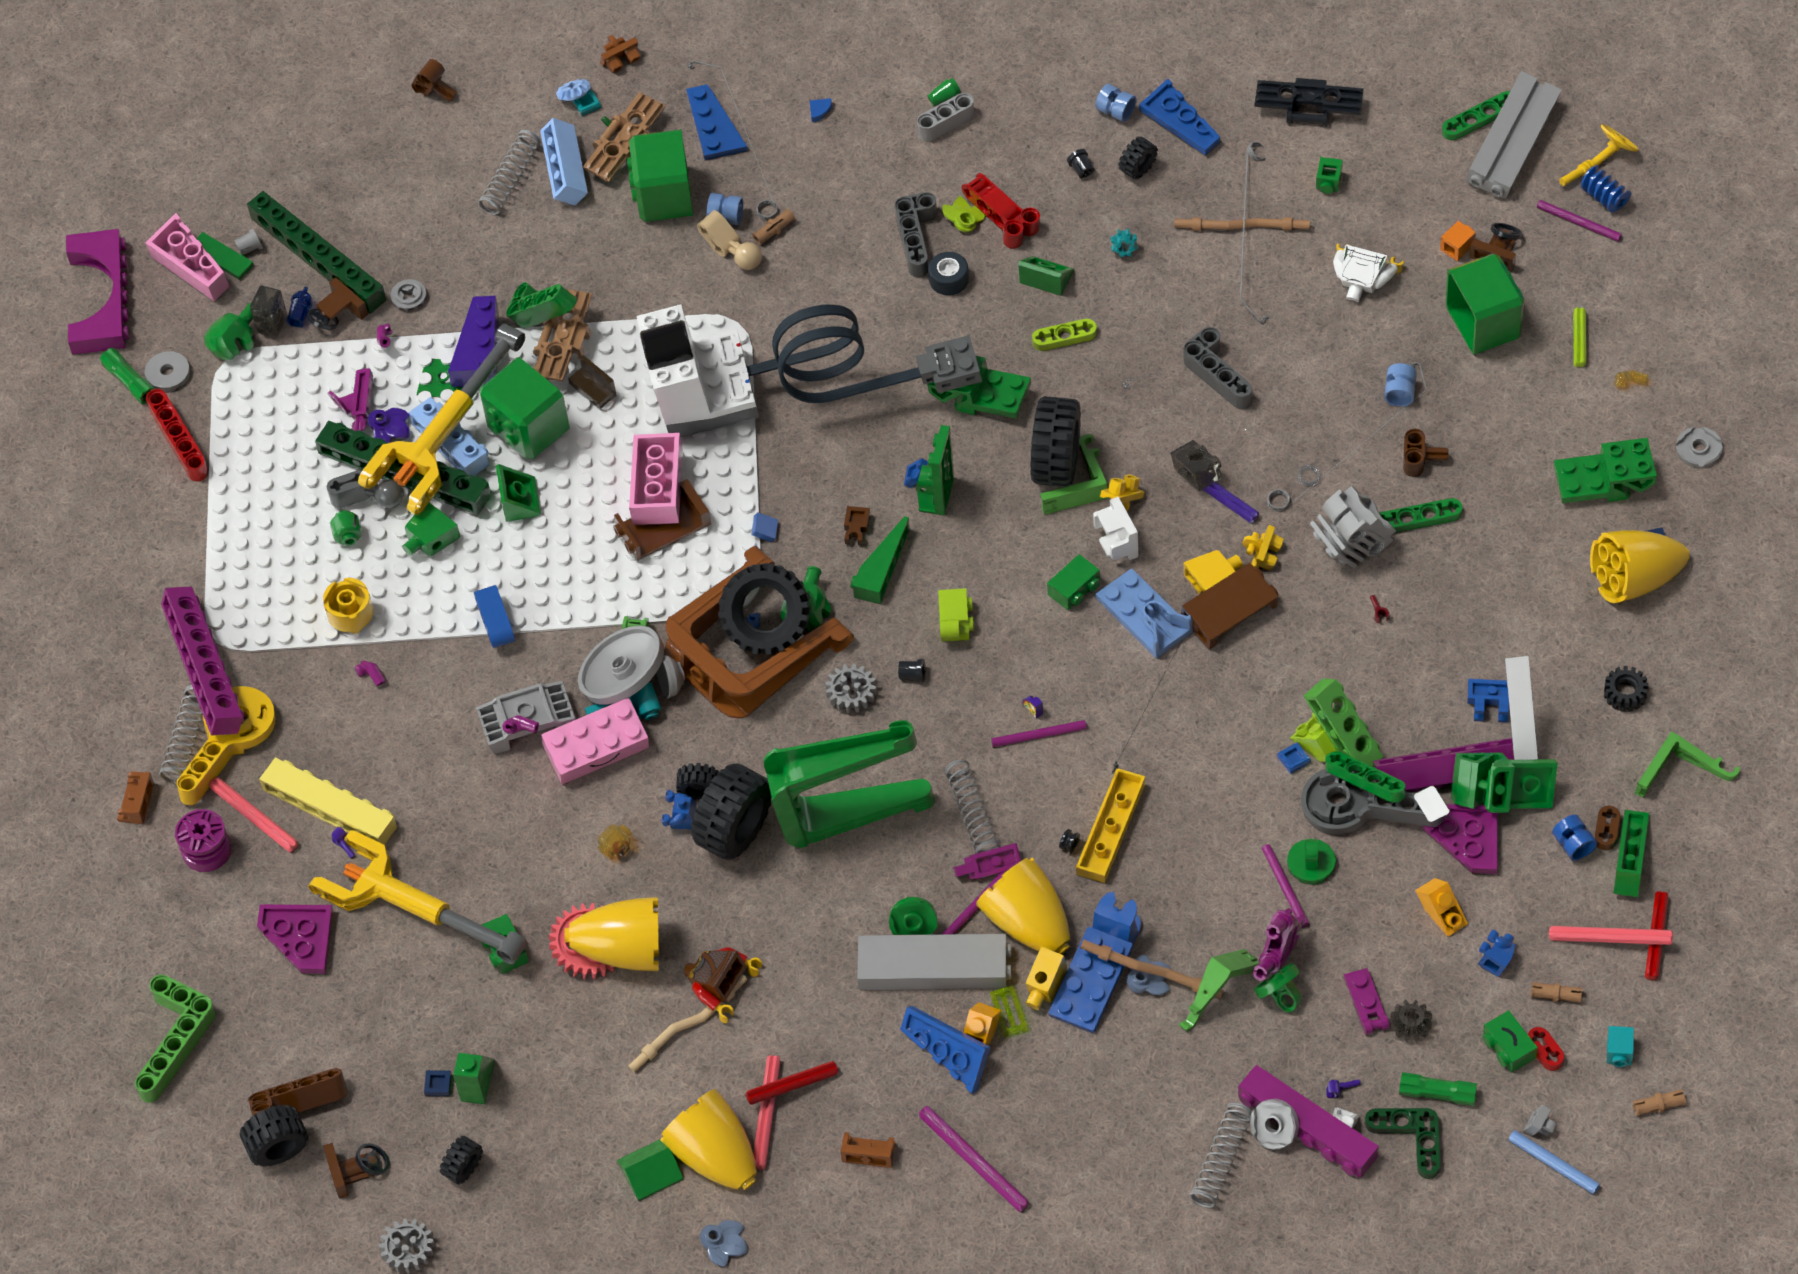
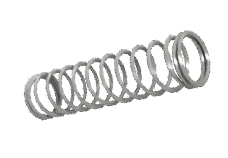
M521 130L515 143L511 145L507 156L504 157V162L500 164V169L496 171V175L492 177V182L488 184L484 195L478 201L483 211L492 215L500 213L501 207L504 206L502 201H507V195L511 194L510 188L515 187L514 181H519L518 175L523 174L522 168H526V162L531 160L529 155H534V149L538 148L541 143L540 138L530 130ZM521 133L530 134L537 140V142L529 136H521ZM523 137L531 139L536 144H531L523 139ZM518 144L528 146L533 153L530 154L523 151ZM514 150L523 152L529 159L524 160L520 158ZM508 157L511 162H505L506 158ZM510 157L520 159L524 162L525 166L517 165ZM506 163L517 166L521 173L512 171ZM502 170L512 172L517 176V180L509 178ZM498 176L509 179L513 186L504 184ZM494 183L504 185L509 189V193L501 191ZM491 189L499 191L506 198L500 199L491 192ZM486 196L496 198L501 202L502 205L500 206L494 199ZM482 200H486L491 205L497 207L498 211L487 209L483 205Z
M192 685L185 688V697L181 700L180 713L177 714V721L174 723L175 729L172 730L173 737L169 740L168 753L164 756L165 761L162 763V769L159 772L160 777L170 783H177L178 779L169 778L162 772L165 771L170 776L177 778L181 776L182 770L187 768L185 762L190 761V757L187 754L193 752L190 746L195 745V741L192 738L198 736L195 730L200 729V725L197 722L203 720L200 715L202 712L193 711L185 706L194 705L200 707L199 703L189 699L197 700L196 695L188 692V690L193 689ZM184 699H187L191 703L184 704ZM184 706L188 711L182 712L181 709ZM183 713L195 714L199 716L201 719L194 720L185 716ZM179 715H182L186 719L179 720ZM180 721L193 722L197 724L198 727H188ZM179 722L184 727L177 728L176 725ZM178 729L190 730L194 732L196 735L189 736L180 732ZM177 730L181 735L174 736V732ZM176 737L190 739L193 741V744L183 743ZM174 738L179 743L172 744L171 741ZM173 745L185 746L189 748L191 751L184 752L175 748ZM172 746L176 751L169 752V748ZM171 753L185 755L188 757V760L178 759ZM169 754L174 759L167 760L166 757ZM169 761L180 762L186 767H176L170 764ZM167 762L171 767H164V764ZM168 771L177 773V774H179L180 776L173 775V774L169 773Z
M956 760L949 763L944 772L949 779V785L952 787L955 800L958 802V808L961 810V816L964 818V824L967 826V832L970 834V840L973 842L975 854L978 851L994 849L997 845L1001 847L999 841L994 839L996 833L991 831L993 825L988 823L990 817L985 816L987 809L981 808L984 801L978 800L981 797V793L975 792L978 786L973 784L975 778L970 776L972 770L969 769V762L967 760ZM967 764L965 769L951 774L948 773L954 765ZM968 770L970 771V773H969L968 775H966V776H964V777H962V778H958V779L952 778V777H957V776L963 775V774H965ZM964 779H973L971 783L965 786H955ZM951 780H958L954 785L951 784ZM969 786L976 787L975 790L967 794H958ZM954 788H961L957 793L954 791ZM979 794L978 798H976L975 800L969 802H961L965 797L969 795ZM957 796H963L960 800L957 799ZM974 802H982V804L975 809L964 810L968 805ZM960 803L966 804L963 808L960 807ZM977 810H985L980 816L967 818ZM963 811L969 812L966 816L963 815ZM988 818L986 822L980 825L971 826L977 819ZM966 819L972 820L969 824L966 823ZM991 826L989 830L983 833H974L980 827ZM969 827L975 828L972 832L969 831ZM985 834H994L992 838L986 841H977L978 838ZM972 835H979L975 840L972 839ZM975 843H981L977 848L975 847ZM996 844L991 848L981 849L987 845Z
M1232 1102L1228 1104V1111L1224 1113L1225 1119L1220 1122L1221 1127L1217 1130L1218 1136L1214 1137V1144L1210 1146V1153L1206 1155L1207 1161L1203 1163V1170L1199 1172L1200 1178L1196 1179V1187L1191 1190L1190 1198L1203 1207H1214L1217 1203L1215 1198H1218L1219 1194L1209 1187L1198 1186V1181L1202 1180L1206 1185L1214 1189L1223 1188L1222 1184L1216 1180H1226V1176L1221 1172H1229L1230 1169L1224 1163L1231 1164L1234 1162L1226 1154L1237 1155V1151L1231 1146L1239 1147L1241 1144L1236 1138H1244L1243 1132L1238 1129H1248L1247 1124L1243 1121H1250L1252 1110L1241 1103ZM1230 1107H1238V1108H1241V1109L1245 1110L1246 1112H1248L1250 1115H1248L1247 1113H1245V1112H1243V1111H1240V1110H1235V1109L1232 1110ZM1229 1112L1235 1118H1227L1226 1115ZM1227 1120L1229 1124L1236 1128L1223 1126V1122ZM1229 1120L1240 1122L1246 1127L1242 1128L1236 1126ZM1225 1128L1235 1130L1242 1134V1136L1234 1135ZM1223 1129L1226 1133H1228L1231 1136L1220 1135L1219 1131ZM1219 1137L1223 1142L1229 1145L1216 1143V1139ZM1222 1137L1230 1138L1236 1141L1238 1145L1229 1143ZM1213 1146H1216L1219 1150L1225 1152L1226 1154L1221 1152H1213ZM1219 1146L1228 1147L1232 1149L1235 1153L1227 1152ZM1212 1154L1216 1159L1222 1162L1214 1160L1209 1161L1208 1157ZM1215 1154L1223 1155L1229 1158L1231 1162L1222 1160ZM1209 1163L1213 1168L1219 1171L1213 1169H1205V1164ZM1212 1163H1217V1164L1223 1165V1166L1226 1167L1228 1170L1220 1169V1168L1216 1167L1215 1165H1213ZM1205 1171L1209 1176H1211L1214 1179L1206 1177L1202 1178L1201 1174ZM1208 1171L1218 1173L1222 1175L1224 1179L1215 1177ZM1205 1180L1213 1181L1221 1187L1210 1185ZM1201 1188L1210 1190L1217 1194V1196L1211 1195L1210 1193L1203 1191ZM1195 1194L1203 1195L1213 1203L1203 1202Z

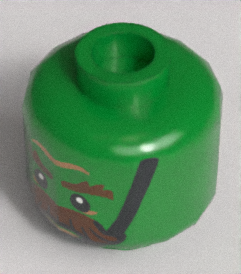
M348 510L340 511L330 521L332 535L337 543L351 546L362 537L363 530L357 514Z

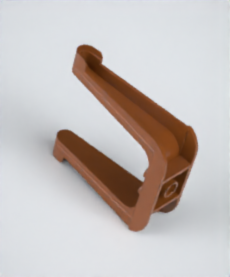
M753 546L745 551L744 557L747 561L741 568L681 610L669 616L666 622V632L669 638L664 649L665 655L673 658L676 662H680L685 679L720 712L728 717L737 719L748 717L828 648L837 653L841 652L854 639V634L839 620L832 618L785 648V650L744 674H737L728 670L725 662L720 658L716 659L706 644H700L696 639L720 619L718 616L720 604L718 603L723 593L722 590L730 579L741 570L754 564L770 563L775 565V562L757 546Z

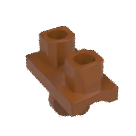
M613 35L607 37L608 44L603 46L606 52L601 54L602 60L600 61L603 67L607 66L612 73H615L623 68L620 58L625 56L630 64L640 60L641 56L637 48L638 41L636 37L626 42L623 37L618 39Z

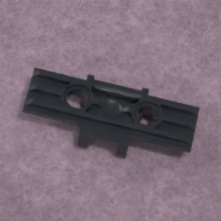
M1296 78L1295 83L1258 80L1254 107L1287 110L1286 123L1294 121L1320 123L1322 126H1327L1328 113L1361 115L1364 88L1327 85V80ZM1289 92L1293 96L1291 98H1283L1281 94ZM1327 96H1335L1337 100L1329 102L1325 98ZM1301 104H1311L1317 106V113H1322L1323 115L1294 113L1293 111H1299Z

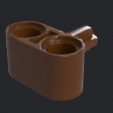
M434 59L428 60L411 84L412 89L416 93L424 94V97L433 90L448 102L452 101L456 96V91L441 80L445 69L441 63Z
M1410 429L1405 433L1403 471L1406 475L1410 477L1421 475L1426 460H1448V448L1426 447L1425 434L1420 429Z

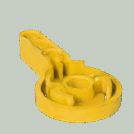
M247 686L231 687L233 693L237 695L239 709L243 710L244 717L248 718L240 725L238 734L211 736L203 716L208 740L177 780L179 798L183 804L194 805L199 802L210 787L209 782L220 774L232 755L244 754V749L257 746L271 734L275 726V712L272 701L265 693Z

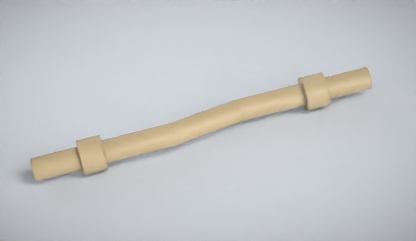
M743 974L725 1002H729L735 996V992L747 981ZM706 1007L699 1014L671 1024L651 1044H647L640 1050L641 1054L628 1067L635 1073L648 1060L651 1061L658 1054L657 1051L675 1033L705 1022L716 1010L712 1011L709 1007Z

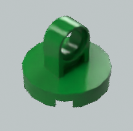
M1312 838L1301 840L1294 844L1288 852V871L1303 884H1320L1334 872L1336 865L1334 851L1327 843Z
M919 897L901 899L892 907L889 914V928L893 935H931L937 928V912L934 906L926 899Z
M1295 963L1283 967L1268 980L1266 978L1254 988L1256 995L1260 999L1271 994L1283 1011H1293L1302 1001L1300 992L1292 982V979L1300 973V970ZM1285 994H1288L1293 998V1005L1287 1003V1001L1284 998Z

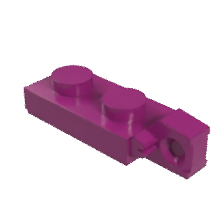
M1017 843L969 855V857L964 858L965 864L953 867L955 877L968 874L969 879H978L1009 870L1021 861Z

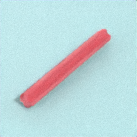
M214 777L209 782L211 790L288 852H293L298 847L295 838L219 777Z
M1551 926L1549 938L1554 941L1671 945L1673 942V932L1671 930Z
M769 1055L767 1057L763 1085L778 1080L781 1062L779 1056ZM776 1097L760 1102L753 1151L756 1170H764L766 1168Z

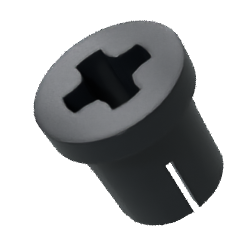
M1078 149L1067 158L1068 165L1074 168L1081 179L1090 176L1095 170L1088 159V153L1085 149Z
M924 659L899 661L898 677L900 680L924 682L926 673Z

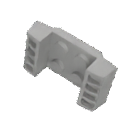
M562 681L536 684L495 697L492 701L476 707L488 745L494 754L511 750L509 740L532 733L526 730L515 734L504 732L502 728L503 723L514 716L520 715L539 722L538 731L554 726L558 728L575 720Z

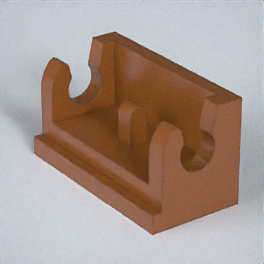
M131 771L127 775V787L122 806L118 809L117 814L119 815L117 820L118 822L144 824L154 781L150 772Z
M844 1132L840 1151L842 1162L892 1168L896 1144L893 1137H889L888 1141L855 1138L849 1136V1132Z

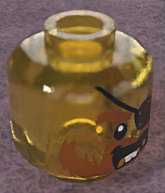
M610 824L597 838L599 844L597 848L609 860L613 858L621 859L633 846V841L630 837L632 832L623 824L620 826Z

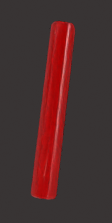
M1657 891L1655 893L1651 929L1664 930L1668 903L1667 892ZM1649 944L1645 978L1648 980L1658 979L1662 952L1661 944Z
M830 1061L748 1090L745 1094L747 1102L753 1105L835 1076L838 1073V1067L834 1061Z

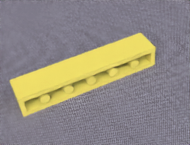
M275 757L259 778L263 791L335 827H341L347 833L350 830H354L385 845L397 828L394 815L386 809L380 810L374 807L370 801L366 799L360 800L354 797L350 791L346 789L340 790L330 781L325 779L322 781L316 778L310 771H302L287 760L282 761Z

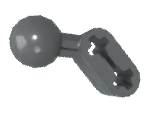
M362 470L333 478L326 486L330 502L336 508H343L374 496L381 507L391 509L397 507L402 502L404 495L402 487L394 480H384L370 489L360 486L358 479Z

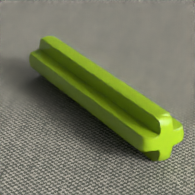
M1576 307L1573 313L1575 367L1586 366V309L1583 307Z

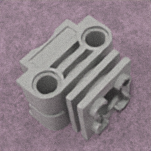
M1353 486L1345 492L1339 489L1324 503L1322 509L1329 519L1319 514L1317 518L1322 525L1314 520L1310 522L1315 530L1313 535L1320 542L1323 540L1327 545L1326 552L1334 560L1338 558L1341 564H1348L1353 568L1358 565L1352 557L1360 562L1364 560L1359 551L1367 556L1379 554L1394 541L1391 535L1396 532L1393 526L1381 517L1373 500L1367 495H1360Z

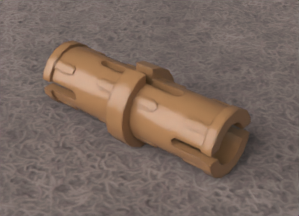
M788 208L785 209L784 212L774 219H769L765 226L753 233V239L761 246L772 236L779 235L784 227L795 221L794 214Z
M1532 982L1531 998L1552 999L1556 1003H1558V1000L1581 1003L1582 987L1561 986L1557 982H1555V985Z
M1679 1089L1664 1094L1658 1092L1654 1093L1652 1097L1633 1100L1632 1105L1634 1111L1636 1110L1635 1115L1640 1116L1656 1111L1661 1113L1671 1107L1686 1105L1685 1095L1682 1094L1683 1090Z

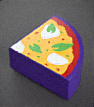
M1030 695L1023 699L1022 703L1035 718L1043 715V702L1038 697L1033 698Z

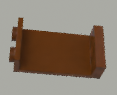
M688 479L679 483L681 490L679 523L633 525L631 518L623 522L618 513L614 515L615 525H613L616 535L618 538L622 537L624 539V546L629 554L633 553L637 560L649 556L711 525L709 510Z
M1248 563L1182 605L1181 614L1185 616L1190 615L1193 632L1210 650L1217 645L1219 636L1264 607L1270 605L1273 609L1276 608L1279 594L1273 585L1269 586L1264 580L1261 570L1254 568L1251 563Z

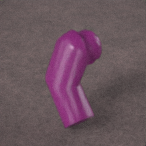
M388 323L383 326L379 325L377 328V343L384 348L390 345V339L387 336L393 333Z
M364 660L360 662L361 664L355 666L357 675L360 677L365 674L370 675L376 687L386 682V679L375 663Z
M517 715L506 720L502 728L507 734H515L522 730L535 734L538 731L539 722Z

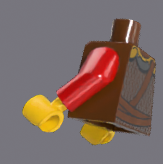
M725 947L716 951H704L695 964H686L684 974L692 984V991L698 999L712 1011L714 1009L717 1010L722 1023H728V1018L723 1013L728 1012L734 1016L733 1008L730 1005H721L720 1002L727 1000L746 967H748L747 972L750 976L758 977L759 970L755 967L762 969V961L756 957L749 960L746 955L730 947Z

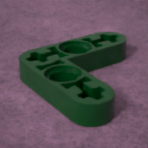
M1375 1108L1366 1113L1365 1127L1371 1133H1416V1159L1419 1175L1426 1179H1432L1438 1175L1440 1170L1438 1115L1434 1110L1429 1108ZM1387 1116H1391L1390 1126H1387ZM1399 1116H1403L1408 1119V1124L1398 1126L1394 1120ZM1426 1116L1430 1120L1429 1131H1425L1423 1120ZM1373 1117H1378L1379 1125H1374ZM1424 1139H1431L1435 1145L1430 1149H1425L1420 1143ZM1426 1156H1431L1432 1168L1430 1171L1426 1170L1425 1167Z

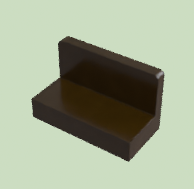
M583 355L580 357L581 368L569 377L568 381L572 387L601 409L617 396L614 380Z

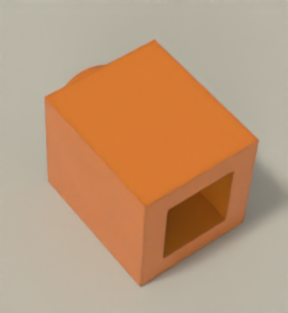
M1457 221L1441 236L1440 250L1456 261H1459L1470 250L1476 232L1470 226Z

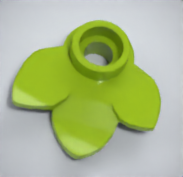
M959 196L952 206L947 204L942 206L944 216L954 222L955 227L962 232L973 231L976 223L983 221L985 218L983 212L976 206L971 207L962 196Z

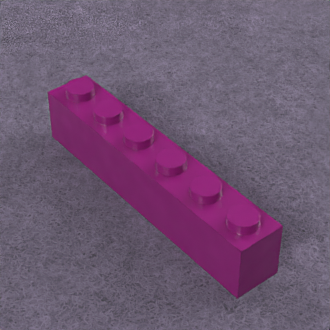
M1501 739L1373 760L1374 768L1405 783V790L1408 792H1418L1422 790V787L1428 786L1442 788L1446 786V783H1453L1456 753H1503L1508 760H1514L1513 739Z
M1255 1065L1238 1085V1097L1247 1107L1253 1106L1256 1108L1261 1102L1275 1098L1283 1100L1292 1106L1298 1116L1299 1130L1297 1136L1301 1142L1308 1148L1314 1147L1319 1150L1326 1160L1330 1162L1335 1161L1340 1164L1347 1174L1351 1176L1355 1174L1361 1178L1378 1158L1379 1146L1258 1065ZM1271 1118V1119H1270V1121H1271V1120H1274L1275 1122L1278 1123V1121H1277L1276 1119H1274V1118Z

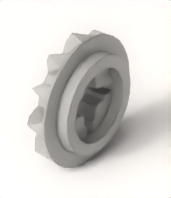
M407 279L398 282L392 288L390 297L392 304H395L398 309L404 308L408 311L409 308L417 309L419 304H424V299L427 295L426 289L421 282ZM410 293H412V298L408 297L407 299H405V294L409 295Z

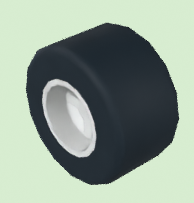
M943 252L931 259L928 265L929 283L933 290L942 295H955L966 288L969 283V268L966 259L962 255L955 252Z

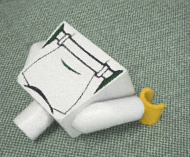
M1338 243L1336 245L1333 265L1336 276L1341 279L1342 285L1349 287L1346 298L1359 302L1362 291L1373 293L1375 289H1380L1396 273H1400L1403 269L1404 261L1395 263L1396 257H1391L1389 264L1387 255L1350 246L1349 244L1345 245V248L1342 249Z

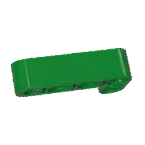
M523 282L514 292L507 308L506 316L523 329L568 313L575 306L577 298L560 284L537 291L527 282Z

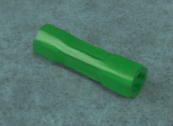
M109 348L106 352L102 353L100 357L101 364L111 374H114L141 404L147 403L146 396L148 392L155 388L145 378H142L115 348Z
M1402 1072L1399 1095L1416 1098H1434L1452 1101L1456 1104L1474 1106L1477 1083L1434 1079Z

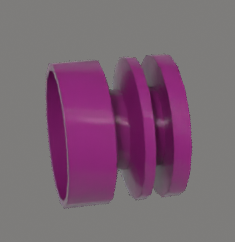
M197 809L187 813L179 820L175 827V838L184 863L190 869L198 872H210L219 869L227 862L231 855V843L223 820L216 812L207 809Z

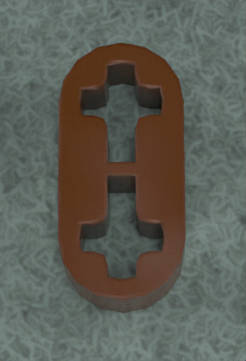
M1611 805L1602 807L1598 813L1595 840L1598 842L1597 847L1601 850L1612 849L1617 841L1620 812ZM1607 814L1612 815L1610 824H1606ZM1604 831L1609 832L1607 842L1603 841Z

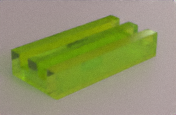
M1013 985L989 992L994 1008L1000 1009L996 997H1001L1011 1026L1009 1028L1006 1027L1001 1012L998 1022L1004 1038L1008 1037L1009 1034L1015 1035L1020 1031H1028ZM1010 993L1020 1025H1016L1005 994Z

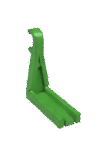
M1086 434L1079 441L1080 449L1092 480L1041 493V508L1044 515L1108 498L1100 497L1101 490L1107 489V483L1096 460V457L1099 456V449H1087L1085 445L1086 443H1092L1094 440L1093 434Z
M1671 731L1639 780L1634 794L1642 798L1644 797L1672 752H1676L1675 756L1707 770L1726 781L1734 780L1740 768L1735 767L1732 773L1725 771L1719 767L1722 762L1721 756L1715 760Z
M1246 949L1212 957L1206 967L1194 1003L1189 1006L1191 1012L1187 1019L1181 1022L1179 1026L1187 1032L1190 1031L1197 1024L1205 1008L1226 985L1228 980L1252 973L1259 964V960L1251 953H1248Z

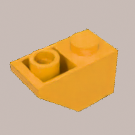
M1434 878L1415 890L1424 910L1448 937L1468 924L1448 882Z
M978 1002L969 1009L963 1033L989 1046L996 1032L1001 1010Z

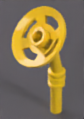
M1602 124L1600 127L1609 139L1607 143L1609 146L1592 160L1588 159L1579 164L1577 169L1561 177L1559 182L1562 186H1565L1581 176L1584 177L1591 167L1600 165L1615 151H1619L1620 148L1637 152L1639 148L1613 128Z

